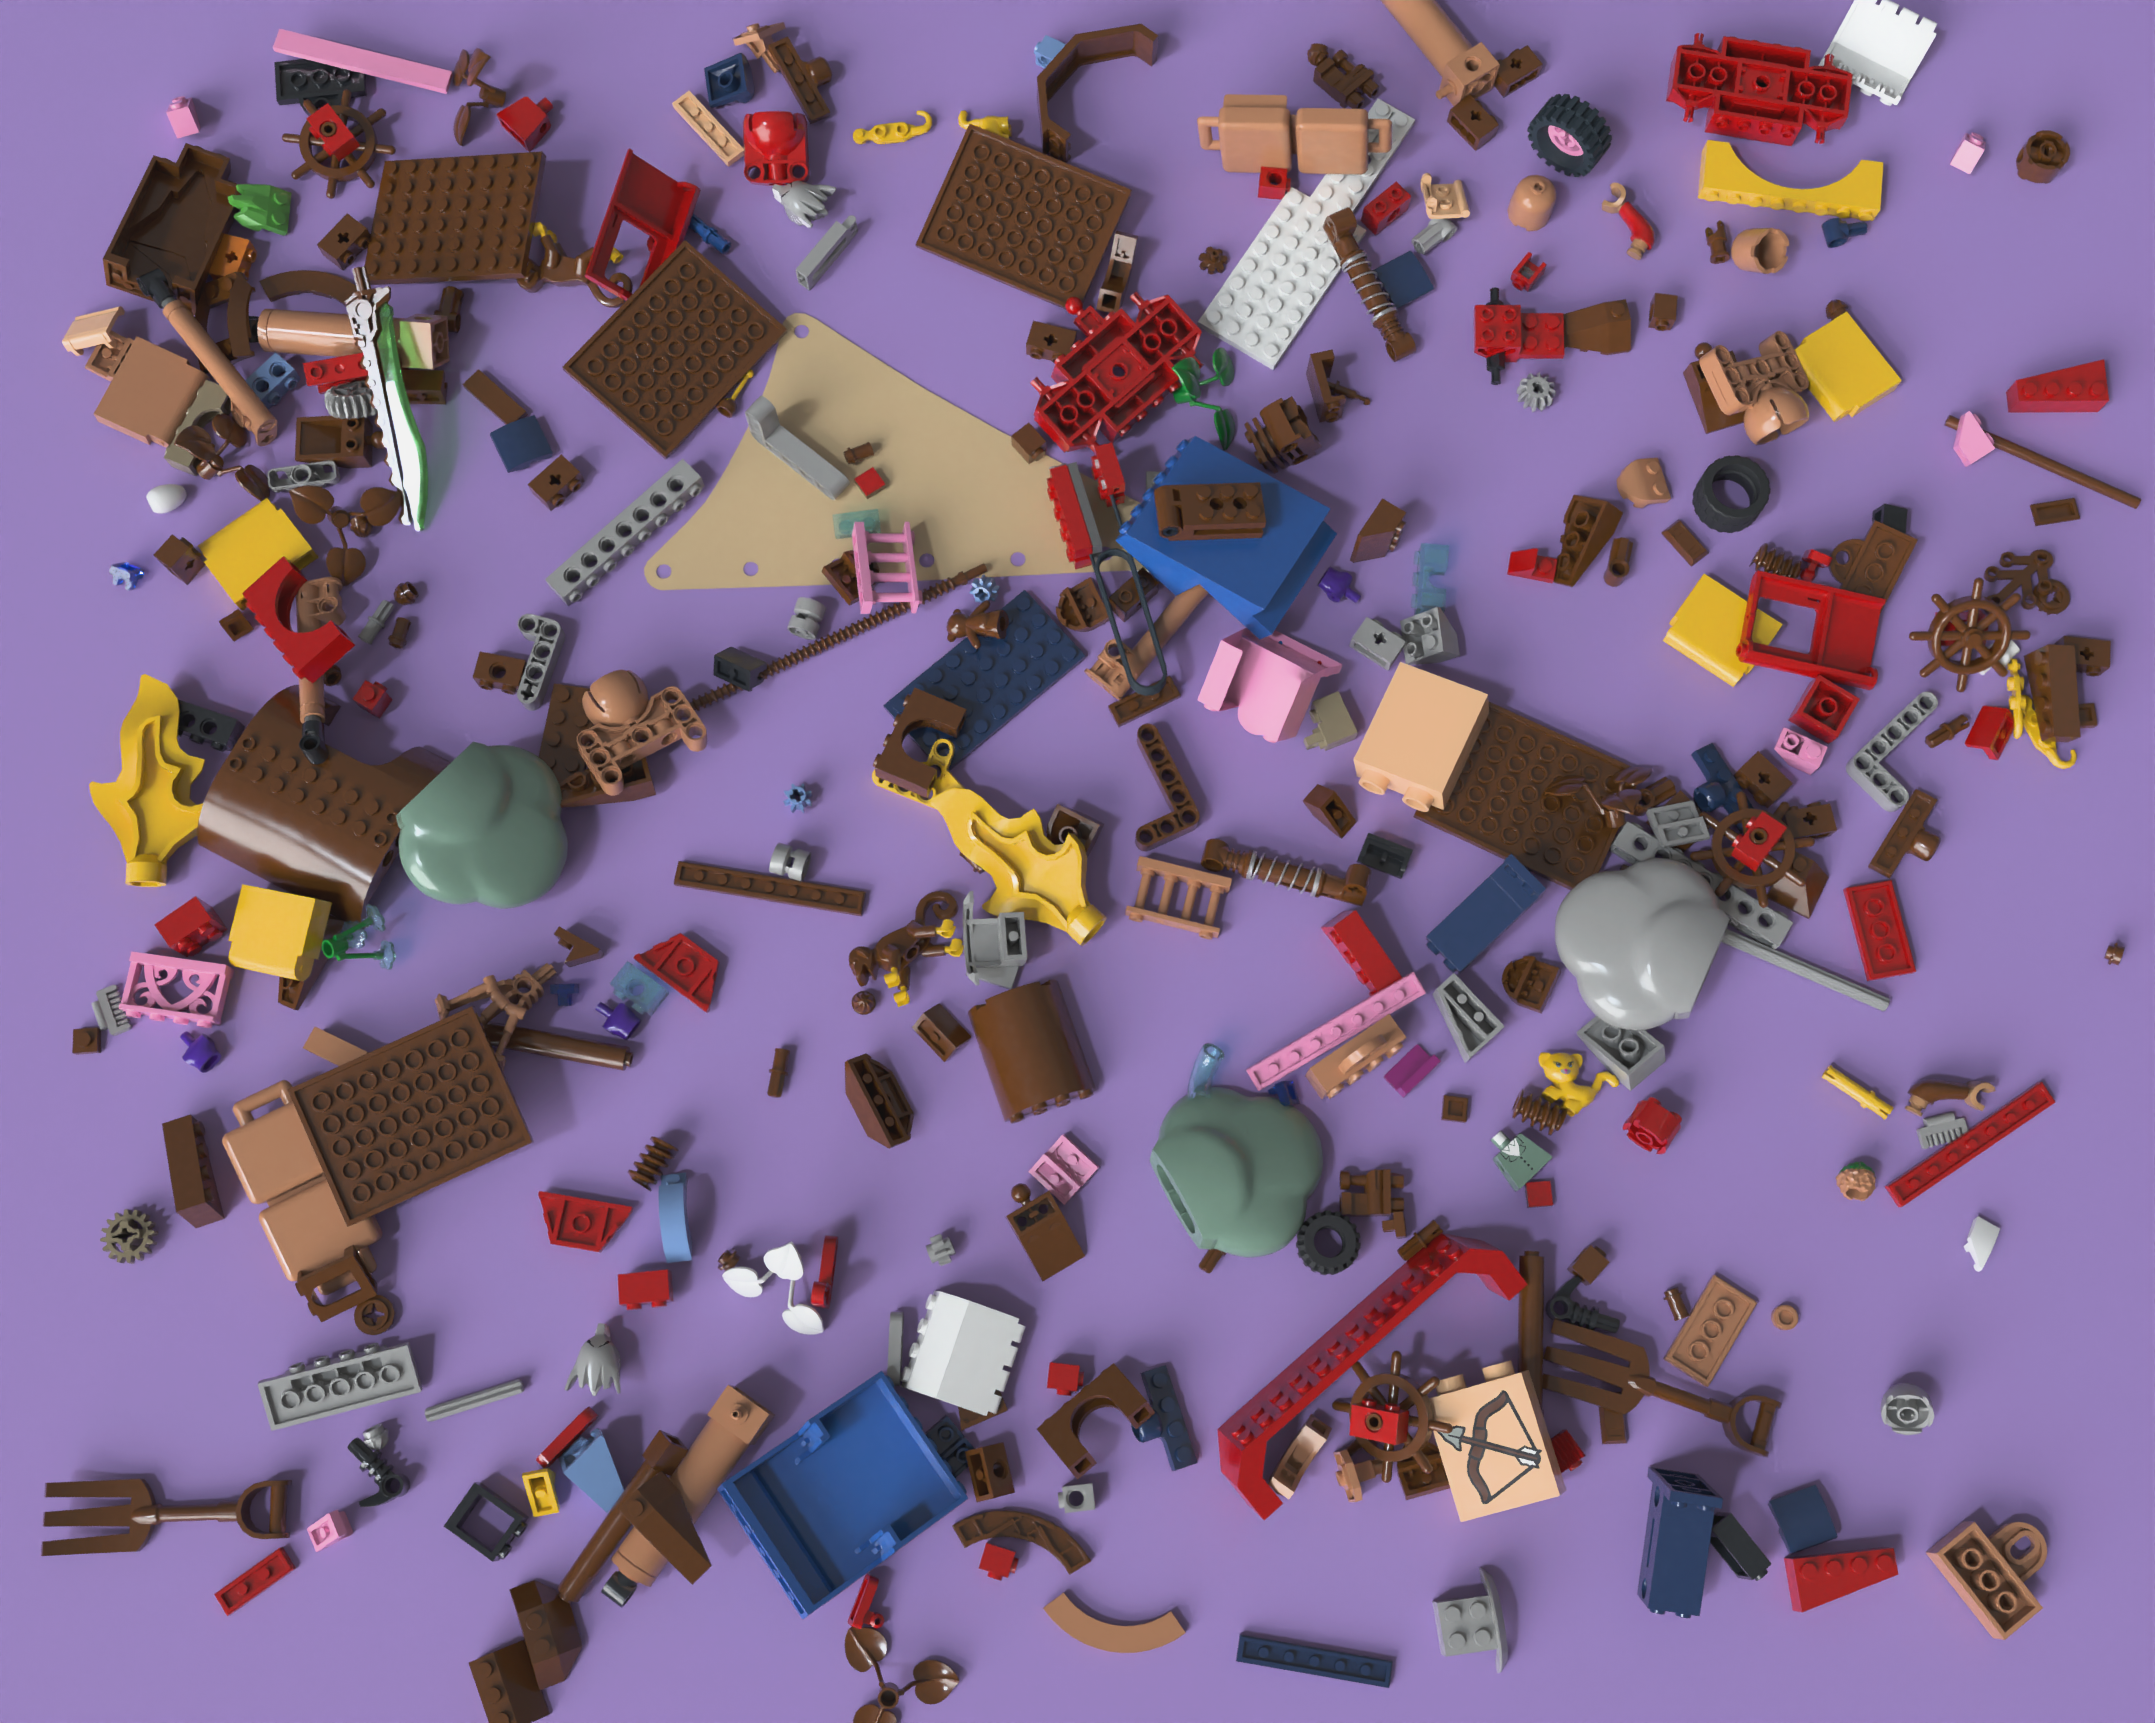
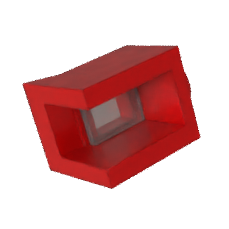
M1530 252L1526 254L1513 270L1510 278L1513 286L1520 291L1524 289L1528 292L1544 274L1547 265L1544 262L1539 267L1530 261L1532 257Z

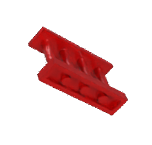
M395 347L378 350L385 383L397 381L398 371L409 370L407 367H402V361H398ZM364 353L303 363L307 386L317 385L319 393L325 394L328 389L338 386V384L355 380L366 381L368 370H364L360 365Z

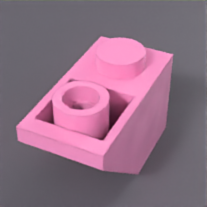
M180 96L172 99L173 103H170L166 113L177 139L199 133L201 127L192 97L186 99L185 96Z
M1974 132L1971 135L1965 133L1951 159L1950 165L1971 174L1985 150L1986 142L1982 141L1984 137Z
M1970 411L1960 417L1953 447L1965 467L1995 449L1993 438L1989 433H1984L1980 427V419Z
M1785 727L1782 729L1774 747L1776 752L1789 766L1809 775L1820 767L1828 748Z

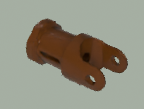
M1720 220L1717 222L1718 230L1714 234L1711 228L1707 227L1705 229L1707 245L1711 250L1710 262L1712 264L1724 263L1730 259V253L1727 252L1726 248L1728 240L1725 225Z

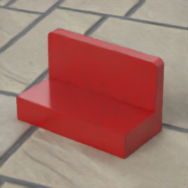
M1983 706L1971 728L1965 745L1967 747L1983 749L1989 759L1999 760L2014 729V716L2007 708Z

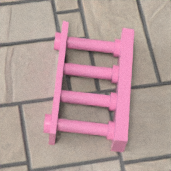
M854 522L852 542L861 614H870L872 605H875L876 602H910L911 613H916L918 605L922 604V591L918 590L912 546L915 542L914 531L910 530V522L904 523L902 533H869L865 531L864 522ZM869 543H903L904 553H871V551H867V545ZM871 562H905L906 573H874L870 571L869 565H871ZM874 582H908L909 593H876V591H872L871 585Z

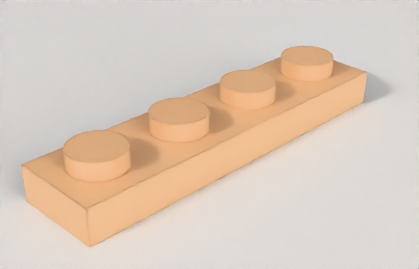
M690 91L672 103L673 108L728 167L744 156L743 147Z

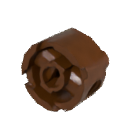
M2049 130L2037 132L2027 140L2017 155L2016 166L2018 176L2023 180L2034 183H2050L2069 159L2070 147L2068 143H2064L2061 140L2063 137L2059 133Z

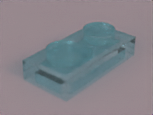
M878 509L832 515L836 539L852 537L854 522H864L865 531L869 533H881Z

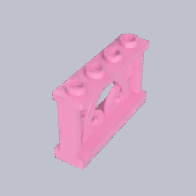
M131 951L129 959L131 964L122 1001L119 1004V1009L125 1011L126 1016L141 1018V1015L150 1016L149 1019L164 1022L165 1018L174 1019V1023L188 1025L189 1021L197 1022V1026L212 1028V1025L221 1026V1017L230 979L233 978L234 974L233 968L225 964ZM142 966H144L146 982L138 983ZM166 970L168 973L167 978L157 981L156 978H162L160 977V972ZM179 971L182 972L184 983L193 992L183 1000L171 1004L164 997L159 986L172 982ZM194 975H199V980L196 981L197 984H200L198 987L191 983V977ZM219 977L216 993L214 995L208 990L211 988L216 978ZM148 987L149 991L142 993L139 997H147L148 1002L145 1005H137L134 1000L136 992ZM206 995L212 1000L213 1006L210 1012L200 1014L198 1012L200 1005H204L207 1008L206 1002L201 999ZM156 1002H157V1004H158L162 1009H156V1008H153V1007L155 1006V1004H156ZM187 1008H189L190 1013L181 1012Z

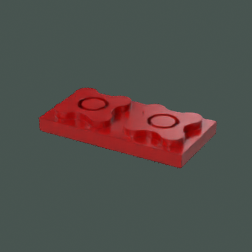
M1892 880L1843 889L1867 981L1915 973L1916 968Z

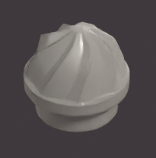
M382 1423L374 1425L363 1432L365 1437L363 1441L370 1449H383L389 1440V1431L383 1427Z

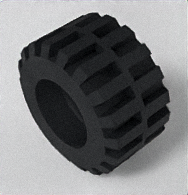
M1325 1210L1321 1213H1315L1303 1223L1297 1234L1296 1248L1299 1251L1297 1253L1299 1258H1302L1303 1264L1306 1267H1310L1311 1271L1315 1273H1321L1320 1275H1334L1348 1268L1357 1258L1358 1250L1361 1246V1243H1359L1360 1233H1357L1355 1223L1352 1224L1348 1216L1344 1217L1337 1211ZM1321 1229H1332L1339 1234L1342 1240V1249L1338 1255L1328 1258L1322 1256L1316 1250L1314 1237Z

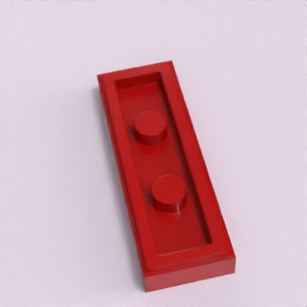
M280 1547L214 1595L226 1615L230 1616L291 1573L296 1567L284 1548Z

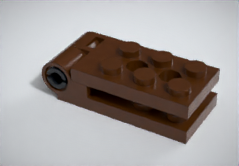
M1260 482L1164 485L1154 491L1159 535L1163 538H1168L1169 541L1262 538L1266 517Z

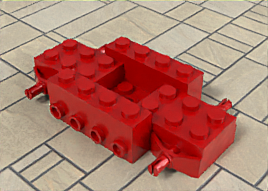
M1700 33L1694 35L1693 45H1680L1675 51L1670 67L1666 101L1674 102L1685 109L1683 120L1684 122L1688 120V123L1693 121L1694 110L1704 107L1709 108L1705 125L1706 133L1792 146L1803 123L1816 130L1815 143L1823 144L1825 142V132L1840 129L1848 118L1853 74L1835 68L1833 66V54L1831 56L1830 54L1825 55L1824 66L1809 67L1811 50L1801 47L1782 46L1777 43L1770 44L1757 40L1739 39L1734 36H1723L1718 49L1714 50L1703 45L1704 34L1702 33L1700 37ZM1756 82L1764 83L1766 87H1760Z
M1137 291L1134 292L1130 299L1139 309L1135 322L1122 308L1116 313L1114 311L1110 312L1104 318L1105 322L1100 327L1095 325L1087 333L1088 337L1084 341L1079 339L1070 348L1072 350L1067 355L1062 354L1055 360L1051 378L1057 384L1045 386L1038 377L1031 381L1030 384L1040 395L1034 412V420L1064 453L1086 447L1094 452V447L1099 446L1096 442L1098 430L1112 443L1120 436L1126 435L1131 430V426L1136 422L1142 421L1153 407H1158L1169 393H1174L1181 386L1179 377L1172 370L1173 364L1184 358L1192 357L1197 361L1200 369L1204 366L1195 356V349L1202 331L1169 295L1145 301ZM1114 367H1121L1125 374L1121 377L1115 376L1112 369Z

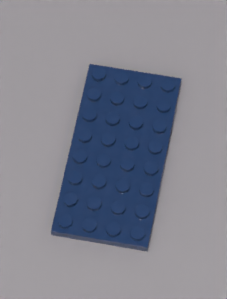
M1026 590L1022 591L1000 609L1004 610L1009 618L1005 639L977 635L981 646L975 649L968 637H966L884 704L885 710L895 720L897 714H902L905 708L903 703L907 694L911 695L914 688H917L966 709V720L957 738L930 727L917 728L908 734L928 757L932 746L937 740H950L954 744L955 752L948 769L949 771L1085 659L1086 655ZM941 743L937 751L939 755L947 756L950 752V747L946 743Z

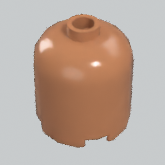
M1529 175L1519 182L1507 209L1508 217L1513 225L1526 228V231H1537L1545 227L1551 217L1557 196L1553 183L1540 175Z
M1751 228L1743 230L1732 243L1731 257L1734 264L1741 270L1762 274L1776 273L1783 268L1788 260L1786 252L1789 241L1786 234L1780 229Z

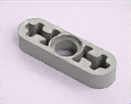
M904 1312L890 1313L887 1375L892 1379L894 1386H900Z

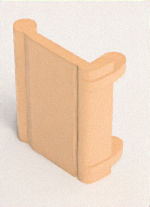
M1429 173L1423 174L1420 187L1426 205V212L1430 219L1466 218L1470 215L1461 180H1456L1453 184H1431V175Z
M119 306L76 316L75 321L72 322L62 340L64 347L68 352L72 351L76 356L84 354L83 348L99 344H105L110 349L115 348L117 345L116 341L109 332L118 316L124 315L123 307Z

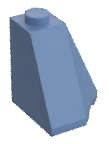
M597 1428L590 1433L592 1437L585 1439L583 1436L578 1438L558 1459L563 1473L607 1513L619 1499L624 1489L602 1431Z

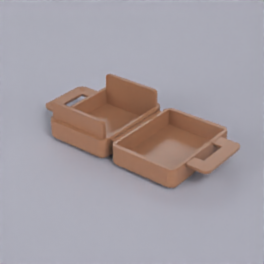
M1226 94L1224 96L1223 108L1219 110V117L1202 116L1197 118L1201 148L1204 150H1221L1223 169L1227 172L1260 173L1261 166L1284 168L1287 169L1288 173L1292 169L1293 154H1297L1298 169L1304 174L1361 175L1368 170L1369 153H1387L1392 149L1391 120L1368 119V111L1365 109L1301 108L1297 110L1296 115H1291L1287 109L1286 95ZM1211 127H1218L1219 140H1213ZM1369 129H1379V143L1369 142Z
M287 1080L279 1081L236 1102L233 1106V1112L240 1127L226 1133L223 1136L222 1143L250 1202L253 1204L267 1202L269 1206L260 1212L259 1222L285 1277L289 1281H297L299 1271L307 1275L344 1257V1249L352 1245L355 1246L369 1271L373 1273L377 1268V1264L368 1246L382 1238V1230L375 1215L347 1227L289 1095L288 1089L292 1088L291 1083ZM281 1098L284 1106L254 1120L251 1111ZM349 1270L317 1286L320 1294L329 1295L355 1282L356 1279Z

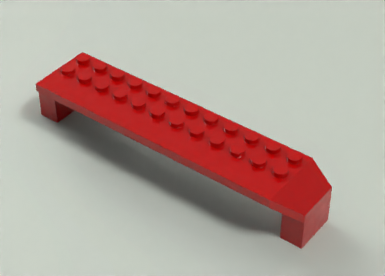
M1444 1233L1438 1235L1426 1245V1249L1423 1247L1223 1423L1217 1429L1221 1472L1247 1505L1263 1520H1266L1283 1504L1263 1479L1267 1441L1456 1273L1477 1274L1490 1291L1509 1301L1527 1286L1526 1281L1502 1250L1478 1239Z

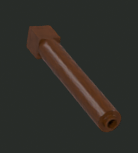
M490 1021L484 1026L492 1047L498 1048L506 1024ZM518 1026L515 1027L505 1048L625 1071L627 1066L630 1067L633 1061V1052H630V1048L627 1046Z
M1524 1251V1256H1519V1273L1528 1285L1519 1292L1517 1373L1529 1370L1544 1417V1257L1539 1256V1251Z
M659 1430L642 1454L645 1461L557 1587L560 1592L559 1597L567 1603H572V1601L579 1602L632 1525L618 1507L639 1487L660 1471L669 1476H672L689 1451L678 1437Z

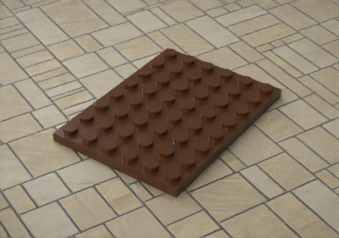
M969 123L915 245L919 249L1066 310L1065 303L1070 297H1078L1084 303L1132 195V190Z
M541 151L385 161L371 229V241L368 245L364 265L367 269L370 285L525 278L547 156Z
M685 240L562 368L667 460L717 407L719 402L739 384L746 374L787 333V329Z
M1489 702V714L1445 809L1442 810L1431 805L1427 812L1416 810L1413 817L1504 860L1512 854L1528 871L1572 890L1582 880L1599 873L1618 828H1609L1607 826L1605 814H1600L1599 808L1586 789L1582 788L1579 792L1569 796H1554L1550 794L1544 796V791L1548 785L1561 777L1580 775L1585 777L1586 781L1584 783L1590 786L1600 802L1604 796L1619 792L1620 783H1614L1612 777L1617 771L1631 766ZM1626 785L1623 790H1636L1637 785Z
M474 1006L288 1089L347 1227L534 1142Z

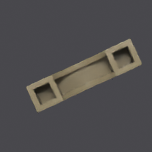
M206 380L203 386L198 389L193 405L188 408L182 425L176 430L174 440L165 451L164 459L173 468L197 476L196 467L203 460L194 457L183 448L175 446L174 442L179 433L188 426L193 425L204 428L217 414L224 413L230 415L231 399L219 384Z

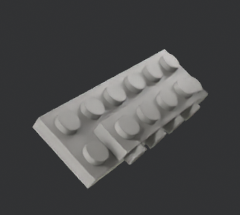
M406 1342L391 1347L386 1345L379 1347V1343H373L363 1348L364 1351L355 1353L353 1349L343 1351L339 1354L338 1358L330 1359L329 1356L319 1357L311 1365L305 1366L304 1362H299L291 1365L289 1370L283 1375L260 1380L258 1388L271 1431L421 1392L423 1388L410 1343Z

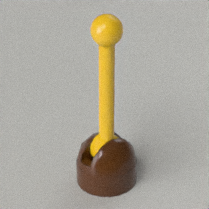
M753 370L746 374L731 398H723L717 405V410L723 416L732 418L736 412L735 399L748 379L754 376Z

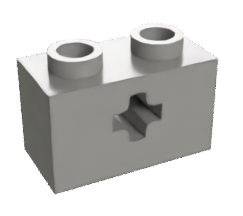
M1366 617L1352 637L1349 647L1388 671L1403 650L1406 641L1397 632H1390L1385 629L1378 620H1371ZM1378 640H1381L1382 642H1380L1379 645L1375 643Z

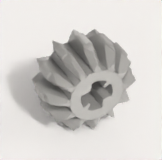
M1540 372L1537 373L1536 377L1530 373L1527 378L1521 379L1520 386H1518L1516 392L1519 395L1518 402H1525L1523 405L1524 409L1530 406L1532 412L1536 408L1542 412L1546 406L1552 404L1556 391L1553 390L1554 382H1548L1549 375L1542 378Z

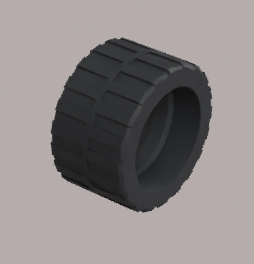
M1729 455L1721 459L1719 458L1707 467L1696 484L1692 500L1695 508L1694 511L1702 523H1705L1710 529L1717 530V532L1733 533L1742 531L1756 520L1768 503L1771 490L1769 478H1767L1765 471L1756 462L1751 461L1747 457ZM1718 480H1730L1738 483L1747 492L1750 506L1744 509L1726 507L1715 497L1712 483Z

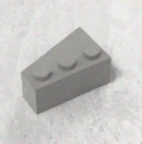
M1455 973L1444 981L1432 994L1465 1063L1505 1027Z

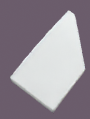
M1979 1216L1973 1220L1967 1237L1968 1243L1964 1245L1966 1252H1970L1976 1263L1973 1266L1978 1272L1983 1269L2000 1231V1228Z

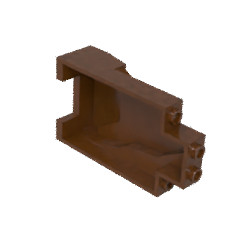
M185 143L176 163L167 158L153 155L103 257L107 286L154 301L151 296L147 297L143 294L136 278L159 268L165 275L169 288L177 296V300H181L190 312L195 315L199 299L205 288L210 268L223 235L228 234L235 220L234 215L239 211L238 208L230 205L228 196L241 195L236 189L237 183L227 181L231 173L230 158Z

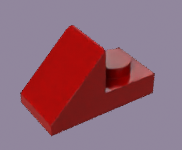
M1538 548L1514 551L1510 553L1507 575L1553 583L1557 559L1537 555Z

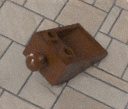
M1706 342L1698 344L1694 351L1696 358L1700 360L1703 355L1713 348ZM1733 350L1729 351L1734 363H1736L1737 360ZM1699 360L1691 362L1683 372L1705 433L1709 434L1744 423L1745 411L1732 415H1726L1721 411L1700 367Z
M333 416L297 417L296 462L304 463L333 461L337 467L349 469L372 467L373 447L376 449L386 448L382 447L379 442L383 431L373 433V425L367 417L352 418L350 420Z
M1019 1183L1012 1188L1011 1197L1015 1202L1021 1203L1022 1207L1005 1218L1043 1282L1082 1259L1085 1255L1050 1191L1031 1201L1029 1187L1026 1184ZM1042 1204L1048 1207V1211L1045 1214L1039 1212V1206ZM1024 1217L1027 1220L1026 1225L1019 1226L1017 1223L1018 1218Z

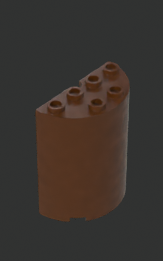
M1049 980L1043 984H1040L1039 981L1019 986L985 1000L986 1004L975 1005L968 1011V1016L1005 1122L1017 1123L1025 1119L1024 1115L1033 1113L1036 1116L1047 1112V1107L1056 1104L1057 1108L1070 1104V1100L1079 1097L1082 1100L1094 1095L1093 1091H1096V1087L1058 981Z

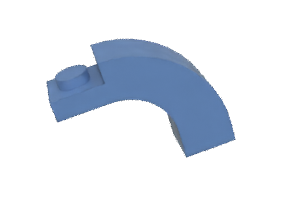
M686 1172L662 1175L661 1185L658 1190L660 1228L667 1263L692 1260L693 1242L687 1215L688 1179Z

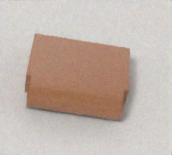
M136 336L97 406L94 416L98 422L148 445L154 442L167 448L174 440L177 428L182 425L188 408L193 405L198 389L203 386L206 380H209V376L199 369L192 367L189 360Z

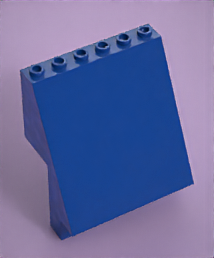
M1197 436L1189 440L1183 439L1176 447L1177 453L1166 461V469L1154 478V486L1150 487L1142 495V499H1144L1142 503L1135 506L1131 511V519L1124 522L1119 528L1120 534L1115 541L1175 596L1200 584L1259 640L1272 635L1337 535L1324 521L1330 508ZM1260 482L1266 517L1262 538L1169 541L1168 538H1163L1159 535L1154 491L1158 487L1164 485Z
M882 1371L809 1419L797 1433L736 1473L717 1488L802 1619H805L968 1499L964 1485L960 1481H956L952 1475L949 1463L941 1459L937 1453L938 1449L934 1441L927 1438L922 1431L923 1426L919 1419L913 1417L908 1410L907 1401L897 1394L892 1379L888 1375H884Z

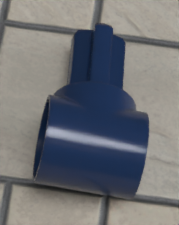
M1833 218L1827 220L1821 226L1828 248L1839 247L1845 244L1849 237L1865 235L1867 233V223L1863 221L1847 224L1841 218Z

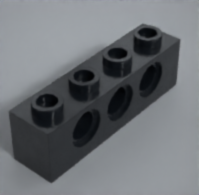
M179 700L178 737L182 735L188 736L190 741L203 745L204 742L211 744L210 747L224 752L225 749L232 751L245 729V726L238 719ZM195 719L194 725L188 727L189 722ZM217 727L216 732L209 735L210 730Z

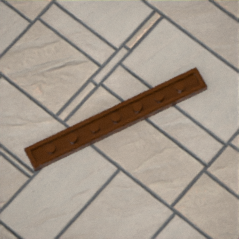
M678 861L674 879L675 886L855 916H862L866 896L864 891Z

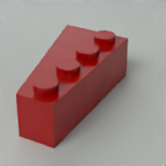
M2104 359L2016 380L2006 391L2008 413L2099 412L2109 401Z
M1356 910L1343 911L1321 927L1345 961L1355 971L1358 980L1368 988L1370 996L1402 978Z
M1889 1547L1784 1558L1792 1609L1797 1612H1805L1899 1575L1894 1548Z

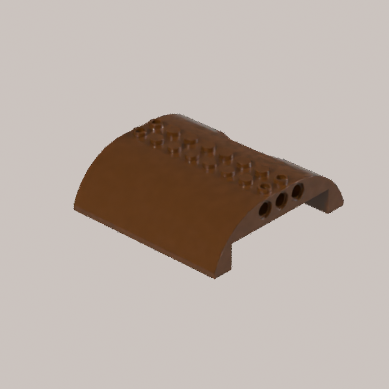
M293 685L278 692L257 712L218 771L207 792L200 812L197 828L198 844L291 894L331 902L329 914L355 926L371 918L375 910L368 905V902L399 853L398 842L401 829L398 827L396 815L451 762L418 746L407 750L391 762L382 765H368L325 744L329 752L328 758L321 764H312L299 747V741L302 738L299 685ZM324 697L325 722L323 724L329 726L341 706Z

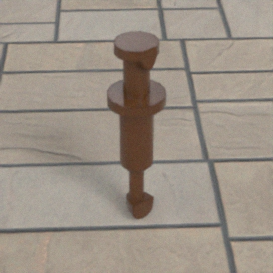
M1337 380L1335 384L1328 381L1329 388L1332 390L1331 395L1337 393L1345 395V397L1350 399L1357 398L1362 400L1364 405L1370 404L1369 398L1360 396L1356 391L1339 385L1340 381Z

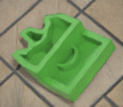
M265 184L236 185V189L241 195L228 196L230 205L240 209V212L236 213L234 218L242 226L258 232L261 229H265L282 236L288 233L291 192Z

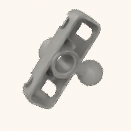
M333 461L273 468L268 471V485L276 493H280L283 490L289 492L293 488L306 485L325 487L326 484L336 485L340 481L339 469ZM323 465H331L334 472L325 473ZM277 472H286L288 478L279 480ZM304 476H308L306 480L301 481Z

